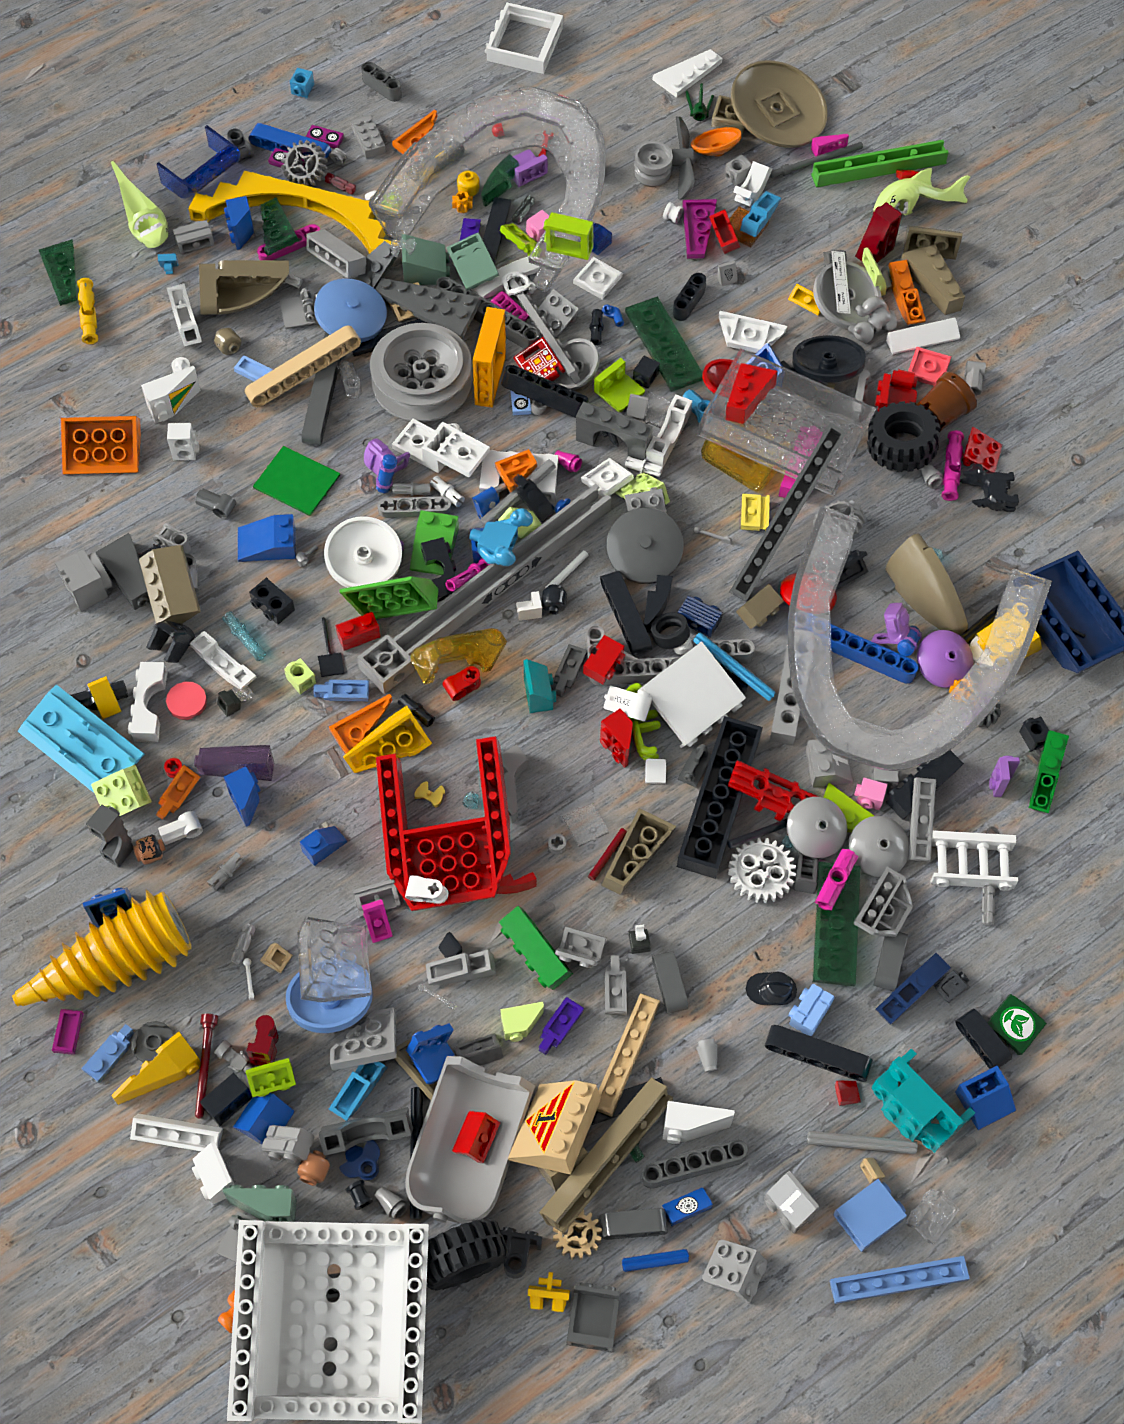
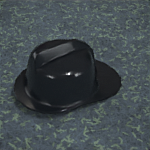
M779 971L757 973L749 978L745 988L749 999L760 1005H787L794 1000L797 994V987L793 979Z

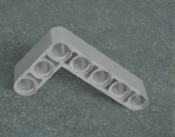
M593 625L587 630V659L591 653H596L598 650L596 646L603 635H605L604 629L599 625ZM598 635L600 638L593 639L591 638V636ZM680 657L623 660L620 665L617 664L614 670L622 671V674L617 675L614 673L611 680L607 679L604 685L648 683L661 673L654 672L652 669L659 668L664 671ZM640 669L642 672L638 674L633 672V670ZM589 677V680L594 685H602L601 683Z

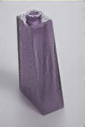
M270 745L200 748L199 755H196L194 759V767H197L199 775L224 777L246 766L249 773L254 772L257 780L272 781L275 764Z

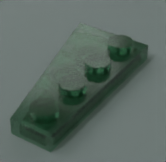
M275 197L261 204L264 250L266 255L269 256L298 242L297 235L277 198Z
M73 239L39 249L41 259L60 306L77 301Z

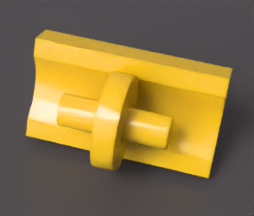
M549 1272L548 1278L539 1277L538 1281L539 1285H547V1287L529 1285L527 1296H530V1308L543 1309L544 1298L553 1299L552 1311L564 1312L566 1302L569 1300L570 1290L552 1288V1286L561 1287L562 1280L553 1279V1272Z

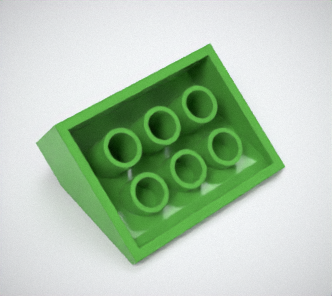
M410 576L343 588L339 592L360 615L363 616L373 612L375 619L437 609L438 588L431 579Z

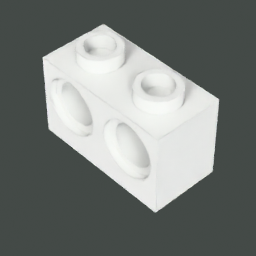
M168 423L167 441L173 461L196 460V453H199V442L196 441V430L192 429L191 423Z

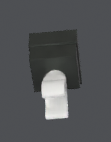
M644 924L636 925L635 931L628 932L631 953L650 952L651 944L648 930L644 929Z

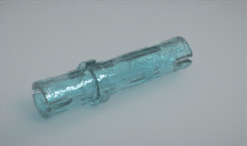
M232 611L227 612L222 617V620L231 629L233 636L238 637L256 661L264 659L267 653L246 630V625L240 623Z

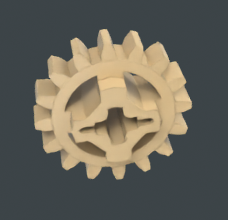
M583 1209L575 1220H581L585 1223H578L574 1220L568 1228V1233L563 1238L562 1232L553 1227V1231L558 1233L553 1236V1241H559L556 1244V1249L563 1248V1256L570 1253L571 1260L574 1259L575 1255H578L579 1259L582 1260L583 1254L586 1253L590 1257L591 1249L598 1250L595 1242H601L602 1238L597 1236V1234L602 1233V1229L596 1228L599 1221L598 1219L591 1220V1212L585 1216ZM573 1231L581 1232V1238H578V1236L573 1237ZM592 1231L593 1236L590 1243H588L586 1236ZM569 1246H578L580 1249L571 1248Z

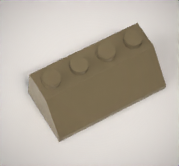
M176 545L152 549L139 558L156 623L172 621L183 624L201 612L183 546Z

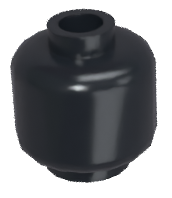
M551 584L542 592V608L552 615L565 610L567 592L563 587Z

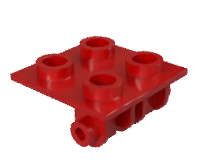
M972 427L962 459L965 466H970L973 463L981 464L988 472H995L1002 444Z

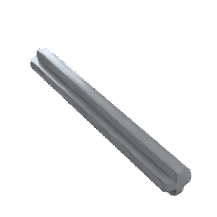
M548 459L528 478L537 485L556 468V465L552 460ZM519 486L481 518L484 526L487 522H495L509 507H512L521 499L517 494Z
M809 1131L807 1134V1143L813 1145L916 1154L918 1150L917 1142L910 1140Z

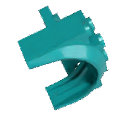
M911 1048L904 1056H898L892 1062L888 1070L876 1079L871 1089L875 1096L883 1101L881 1110L886 1119L892 1122L904 1137L909 1138L912 1142L915 1139L921 1141L926 1148L931 1149L935 1153L970 1121L975 1112L969 1107L959 1117L908 1065L910 1060L917 1055ZM936 1118L939 1121V1124H934L931 1122Z

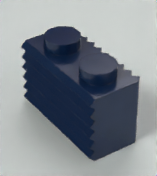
M689 595L678 610V613L686 617L688 626L691 629L711 638L720 624L723 612L717 606H709L703 603L700 598Z

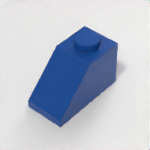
M335 826L316 829L299 842L302 852L315 866L346 844L347 840Z

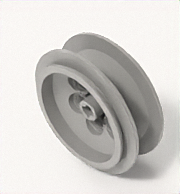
M431 323L404 325L386 334L377 343L372 352L370 371L374 395L386 411L398 418L407 421L415 419L419 422L442 419L458 410L465 403L471 392L473 381L470 351L466 343L448 328Z

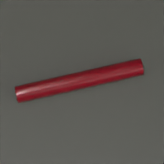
M624 828L618 831L589 873L588 878L595 881L627 833Z

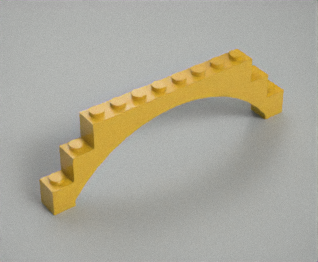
M244 171L237 186L220 182L213 197L196 193L188 208L192 221L207 220L209 222L225 214L226 200L247 196L249 207L286 205L306 208L326 215L354 233L363 243L369 254L384 241L394 247V242L384 240L386 234L385 223L374 220L376 216L374 202L254 172Z

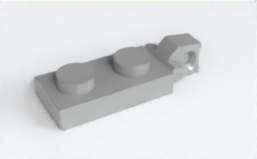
M611 955L610 967H605L604 973L605 1015H627L625 967H620L619 955Z

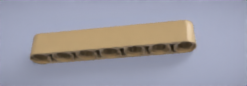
M344 326L249 384L245 388V394L252 406L256 408L261 407L358 348L361 344V339L352 326Z

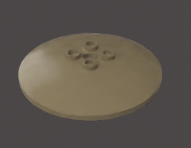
M772 60L751 63L738 73L732 84L731 102L738 119L749 132L762 141L785 148L801 147L811 143L813 138L818 137L826 125L827 105L821 90L809 76L789 64Z

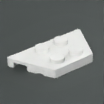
M724 311L719 312V320L727 347L757 353L766 343L772 346L787 330L786 325Z

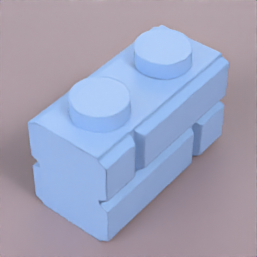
M812 984L810 989L805 988L799 997L802 1000L800 1005H794L788 1015L791 1017L790 1026L798 1031L800 1030L803 1034L813 1036L835 997L823 991V989L815 984Z

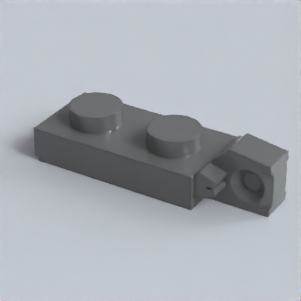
M568 644L555 673L554 683L557 684L555 688L557 696L563 697L566 687L571 689L572 685H574L587 655L586 649Z

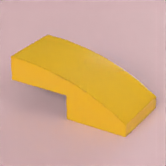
M106 676L87 684L102 719L122 712Z

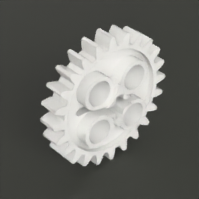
M758 838L757 843H754L753 840L749 842V845L744 843L741 845L742 849L737 847L735 850L736 854L731 855L732 861H729L728 866L731 868L728 872V875L732 876L730 882L736 883L735 890L742 889L741 896L745 893L748 894L747 900L755 897V901L758 903L759 899L763 898L764 903H767V899L770 897L775 902L776 895L783 898V892L788 893L789 886H793L794 881L792 879L796 877V873H794L796 865L791 864L794 862V858H788L790 851L783 852L784 845L777 847L776 840L769 844V838H766L765 843ZM764 856H770L773 860L768 861L764 859ZM751 862L754 866L748 867L744 863ZM771 874H778L781 878L775 879ZM752 880H758L761 884L755 885L752 883Z

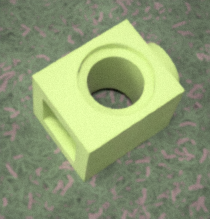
M301 658L289 663L284 669L287 680L299 694H302L316 684L314 673Z

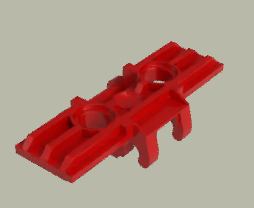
M738 760L728 784L729 787L759 800L754 807L755 811L760 812L762 809L767 808L776 812L777 814L774 819L781 821L786 812L790 813L795 806L791 802L793 797L799 798L800 801L809 797H819L799 788V783L796 781L791 782L769 772L767 768L760 771ZM754 780L759 781L757 784L759 789L754 786ZM769 781H771V782H773V783H775V784H778V785H780V786H782V787H784V788H787V789H789V791H787V790H785V789H782V788L779 787V786L773 785V784L769 783Z

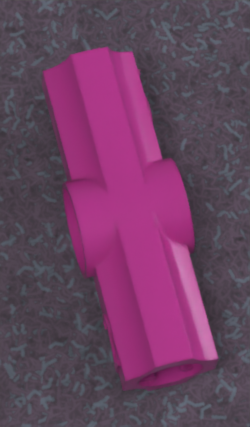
M849 849L841 850L815 900V903L820 908L832 910L858 859L855 852ZM838 877L841 879V882H836L832 878Z

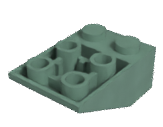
M479 233L446 247L467 291L499 276Z
M231 1185L229 1188H223V1193L230 1204L261 1221L295 1222L297 1199L293 1190L289 1189L288 1186L277 1185L275 1189H266V1186L254 1185L252 1188Z

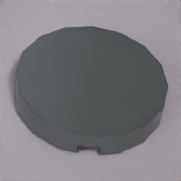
M158 1021L147 1022L134 1032L131 1040L132 1050L136 1058L142 1063L152 1061L158 1055L156 1050L174 1034L165 1023Z

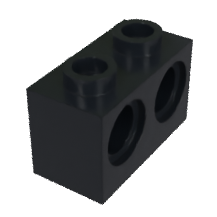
M267 577L249 591L250 603L254 608L261 609L269 621L273 620L275 623L280 624L295 611L293 600Z

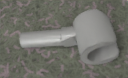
M314 545L304 553L298 552L296 555L297 564L300 567L306 566L309 562L307 557L317 550L318 547Z

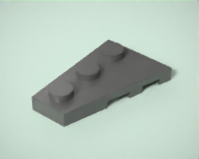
M384 241L366 256L365 274L358 275L355 278H347L345 276L343 278L359 280L376 289L381 278L385 277L401 251Z

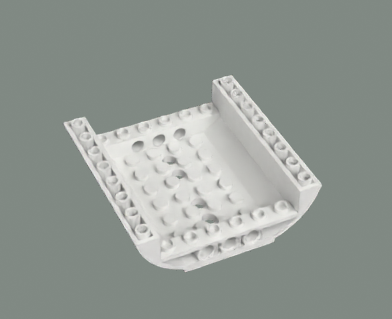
M239 1220L227 1421H252L253 1419L357 1420L422 1424L429 1224ZM332 1264H337L341 1268V1274L337 1278H331L328 1275V1268ZM331 1288L337 1289L340 1293V1297L336 1302L327 1300L326 1294ZM334 1337L337 1340L338 1345L334 1351L325 1349L324 1341L326 1338ZM329 1361L336 1365V1372L332 1376H327L323 1372V1365Z

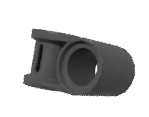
M237 128L230 129L227 132V139L235 160L240 162L243 158L253 157L251 145L247 142L242 131Z

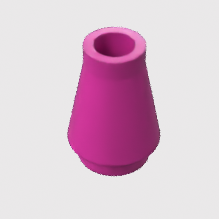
M560 450L554 454L558 455V463L569 472H577L581 468L582 459L579 458V455Z

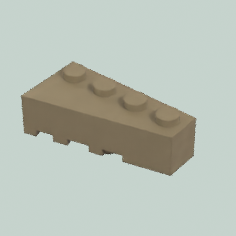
M935 244L902 254L901 260H907L912 281H916L919 284L920 290L931 297V301L944 315L961 311L965 296Z
M639 808L601 886L620 895L670 838L676 826Z

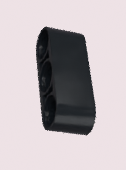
M698 272L691 275L676 297L673 305L674 319L678 321L686 320L704 295L706 276L703 273Z
M971 1009L955 1020L961 1034L989 1069L995 1066L1000 1068L1012 1060L1009 1049L976 1009Z

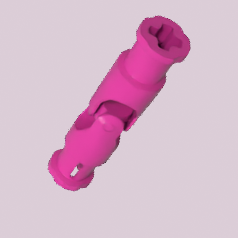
M958 430L950 431L947 435L949 443L945 454L944 491L941 494L946 501L957 500L959 497L957 488L960 484V459L963 455L962 440H964V434Z

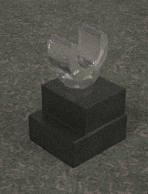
M248 686L236 694L232 689L227 692L223 690L218 693L217 705L228 717L241 709V701H247L252 698L249 694L252 691Z

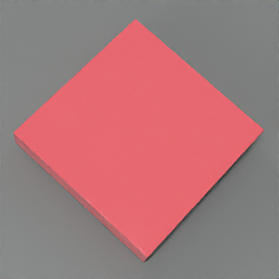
M916 347L908 371L915 373V377H918L917 381L935 386L938 378L944 372H947L951 356Z

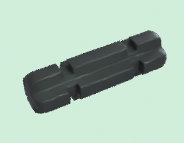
M526 196L512 215L513 223L519 224L523 220L522 218L525 217L531 209L530 207L535 203L534 197Z

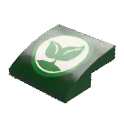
M1012 994L1006 997L987 1021L998 1037L1004 1040L1017 1055H1022L1047 1024L1035 1011Z

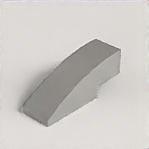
M489 950L470 955L462 953L426 964L429 985L457 983L497 974L494 955Z

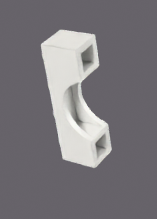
M675 394L659 434L656 437L653 436L646 449L645 460L647 462L664 467L691 415L692 400Z
M140 662V668L136 670V681L138 682L137 687L133 689L135 704L131 705V716L133 718L132 722H129L128 733L132 735L134 742H158L161 724L158 716L147 710V704L155 693L165 690L167 669L164 662Z

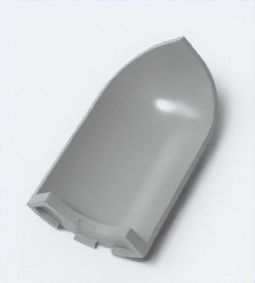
M458 1056L446 1057L408 1165L406 1192L411 1203L418 1209L433 1215L434 1220L446 1223L448 1220L464 1224L485 1218L495 1206L510 1164L508 1156L523 1124L535 1085L521 1076L507 1075L497 1072L496 1076L485 1073L484 1067ZM469 1111L486 1112L500 1122L484 1163H478L467 1155L456 1154L452 1151Z

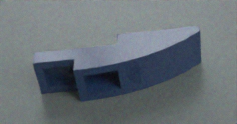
M935 953L875 1010L891 1025L943 977L951 967Z

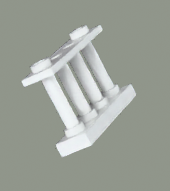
M933 831L932 847L938 848V873L933 874L931 884L938 887H948L949 885L983 887L991 885L1002 891L1014 889L1018 882V877H1009L1008 852L1012 851L1016 844V835ZM948 847L958 849L959 874L947 873L946 848ZM967 849H977L979 851L980 875L968 874ZM988 850H998L1000 852L1001 876H989Z

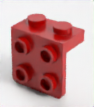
M884 373L883 379L878 381L877 391H880V395L876 396L875 406H878V412L880 408L888 407L890 403L894 402L895 404L901 401L916 403L917 391L890 386L891 374Z

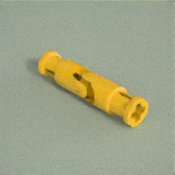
M81 278L77 281V287L79 288L80 326L83 330L82 342L94 344L98 341V335L96 334L95 296L92 292L93 281L89 278Z

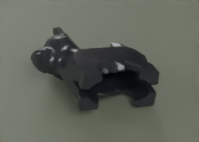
M974 464L972 469L963 472V475L966 477L960 479L962 484L979 486L984 491L985 498L972 500V503L978 508L988 507L991 510H1004L1006 512H1014L1016 510V506L1019 504L1018 494L1013 496L1007 494V490L1011 488V481L1015 480L1014 472H986L981 464Z

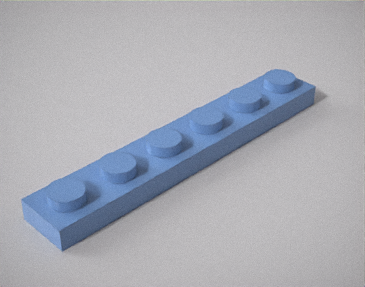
M960 1256L830 1279V1286L834 1303L837 1304L968 1281L970 1278L965 1258Z

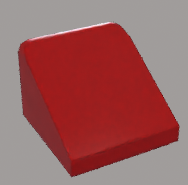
M839 1080L835 1082L839 1106L861 1103L856 1081Z

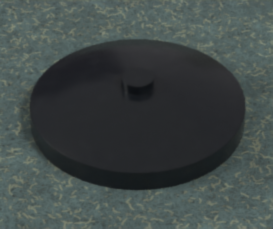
M833 335L816 336L806 339L795 347L792 354L793 367L800 375L813 381L825 383L842 382L856 377L863 371L866 362L865 351L858 343L845 337Z

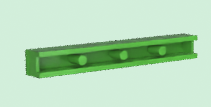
M944 140L815 162L811 176L816 188L894 174L896 170H917L947 164L949 152L945 150Z

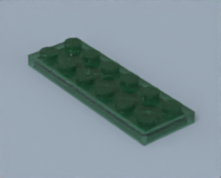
M658 296L625 307L626 315L651 358L660 362L659 372L671 392L703 381L702 370Z
M818 863L816 899L834 863ZM854 865L832 910H824L816 904L812 982L854 987L856 985L858 926L854 924V921L859 914L861 866ZM838 877L832 878L836 882H841V879Z

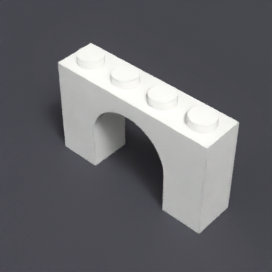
M490 450L482 460L480 493L491 486L496 487L500 485L502 478L495 468V462L518 453ZM532 453L537 461V468L534 471L548 459L552 460L556 465V468L537 484V487L549 502L555 503L558 455Z

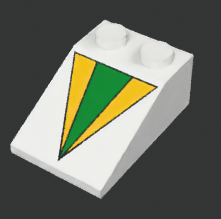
M194 366L141 385L147 407L155 424L172 418L201 391Z

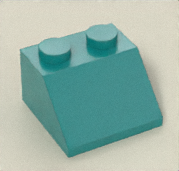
M528 659L523 660L524 684L529 713L553 710V703L557 702L555 690L551 691V685H553L552 673H548L547 666Z

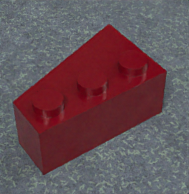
M887 202L882 206H878L873 212L855 257L862 261L864 248L868 247L876 263H878L893 251L902 213Z

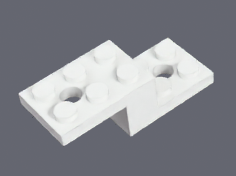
M415 419L408 423L392 443V449L402 454L409 452L411 459L437 473L447 465L467 477L471 476L490 452L489 446L444 422L434 430ZM420 439L423 442L420 444H415L413 441ZM463 451H466V452L469 453V454L466 455V456H460V455H459V453H460V452H463Z

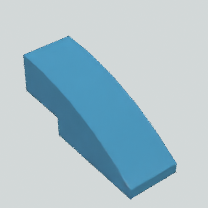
M766 191L752 205L750 212L743 218L740 231L756 237L771 218L781 201V197Z
M381 1062L359 1065L356 1071L351 1073L329 1110L348 1121L371 1093L388 1067Z

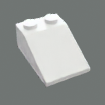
M668 1101L662 1139L667 1140L671 1144H680V1142H687L731 1127L735 1110Z

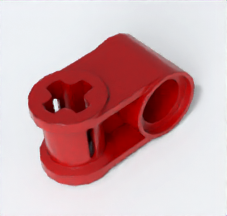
M469 666L443 681L442 686L452 701H458L480 687V671L474 666Z

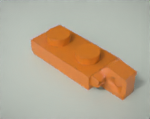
M183 765L160 797L158 803L161 807L156 816L163 819L169 811L174 813L178 810L201 776Z

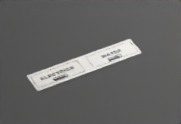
M831 251L837 312L851 314L845 252Z

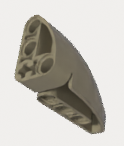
M224 260L218 262V269L215 268V264L199 263L201 315L231 314L249 309L261 303L286 281L289 276V261Z
M919 533L912 535L894 552L885 570L894 582L896 591L920 616L940 630H949L962 635L968 629V622L950 577L933 548L928 547Z

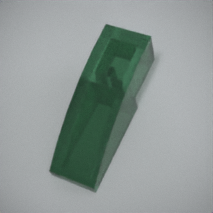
M511 154L494 168L483 186L481 198L485 207L493 202L494 197L501 196L512 187L511 180L515 177V168L519 166V162Z

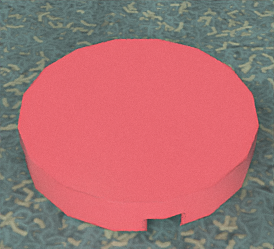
M182 682L170 689L167 694L166 703L168 710L174 717L189 720L204 711L207 698L200 685L194 682Z

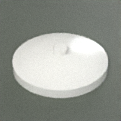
M354 517L337 525L329 534L324 548L325 563L331 576L347 588L388 581L395 577L400 568L402 546L396 532L385 522L372 517Z

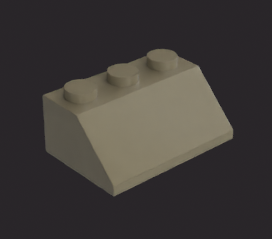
M908 225L903 253L935 244L943 258L956 260L963 233Z

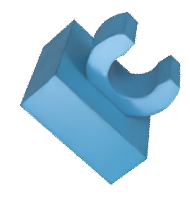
M176 253L158 254L160 267H164L166 274H173V267L179 266Z

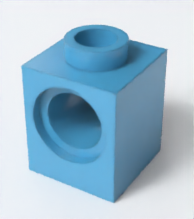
M297 68L290 80L291 94L307 98L314 86L313 72Z

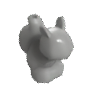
M869 297L865 300L862 307L859 305L855 309L856 314L861 317L869 315L868 321L860 322L856 326H849L848 331L853 333L857 340L867 344L872 340L874 330L880 331L882 328L883 330L894 331L897 326L895 313L892 310H888L886 302L881 297Z

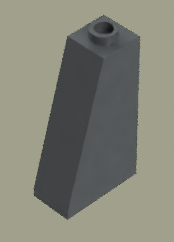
M127 533L96 551L100 562L106 565L109 571L108 575L134 610L146 606L150 599L131 535Z

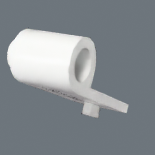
M610 685L608 694L604 696L606 701L603 708L613 712L621 708L628 717L645 722L652 698H649L650 693L641 690L633 693Z

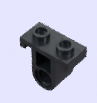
M503 1227L501 1233L504 1240H507L506 1245L509 1251L508 1259L504 1262V1271L508 1277L518 1279L526 1272L530 1245H537V1250H541L542 1236H538L539 1233L534 1231L518 1233L514 1228ZM513 1260H518L522 1265L519 1269L513 1270L509 1267V1263Z

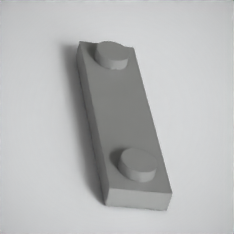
M914 778L908 860L931 862L936 779Z

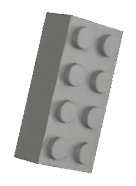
M372 116L351 121L352 130L366 159L386 153L385 144Z

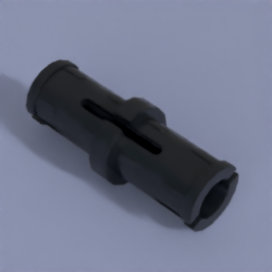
M600 309L592 311V323L589 327L591 331L590 342L595 346L602 343V331L604 330V324L602 323L603 311Z
M407 694L399 698L398 704L403 708L408 706L415 718L426 727L433 724L435 717L428 713L421 703L415 702Z

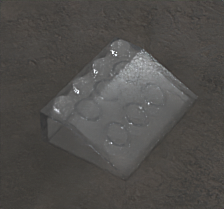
M306 916L297 932L301 999L322 1003L370 996L371 983L366 927Z

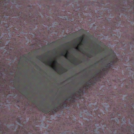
M798 851L794 881L795 891L811 894L815 892L818 876V858L807 857ZM802 859H808V860H814V861H813V862H810V861H804V860H802Z

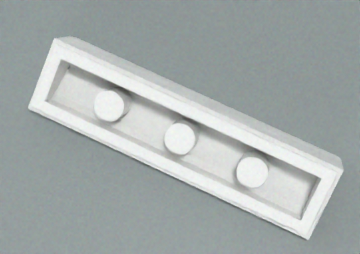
M950 318L889 332L886 341L893 355L915 350L916 347L924 348L959 340L960 334L956 318Z
M137 1114L133 1117L130 1139L202 1151L215 1141L219 1149L223 1128Z

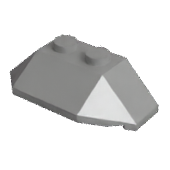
M886 867L855 919L854 924L871 935L896 937L913 907L906 886V878Z

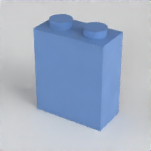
M879 1179L837 1208L833 1214L861 1252L904 1221L907 1216L901 1202L895 1201L891 1196V1190L884 1182L881 1183Z

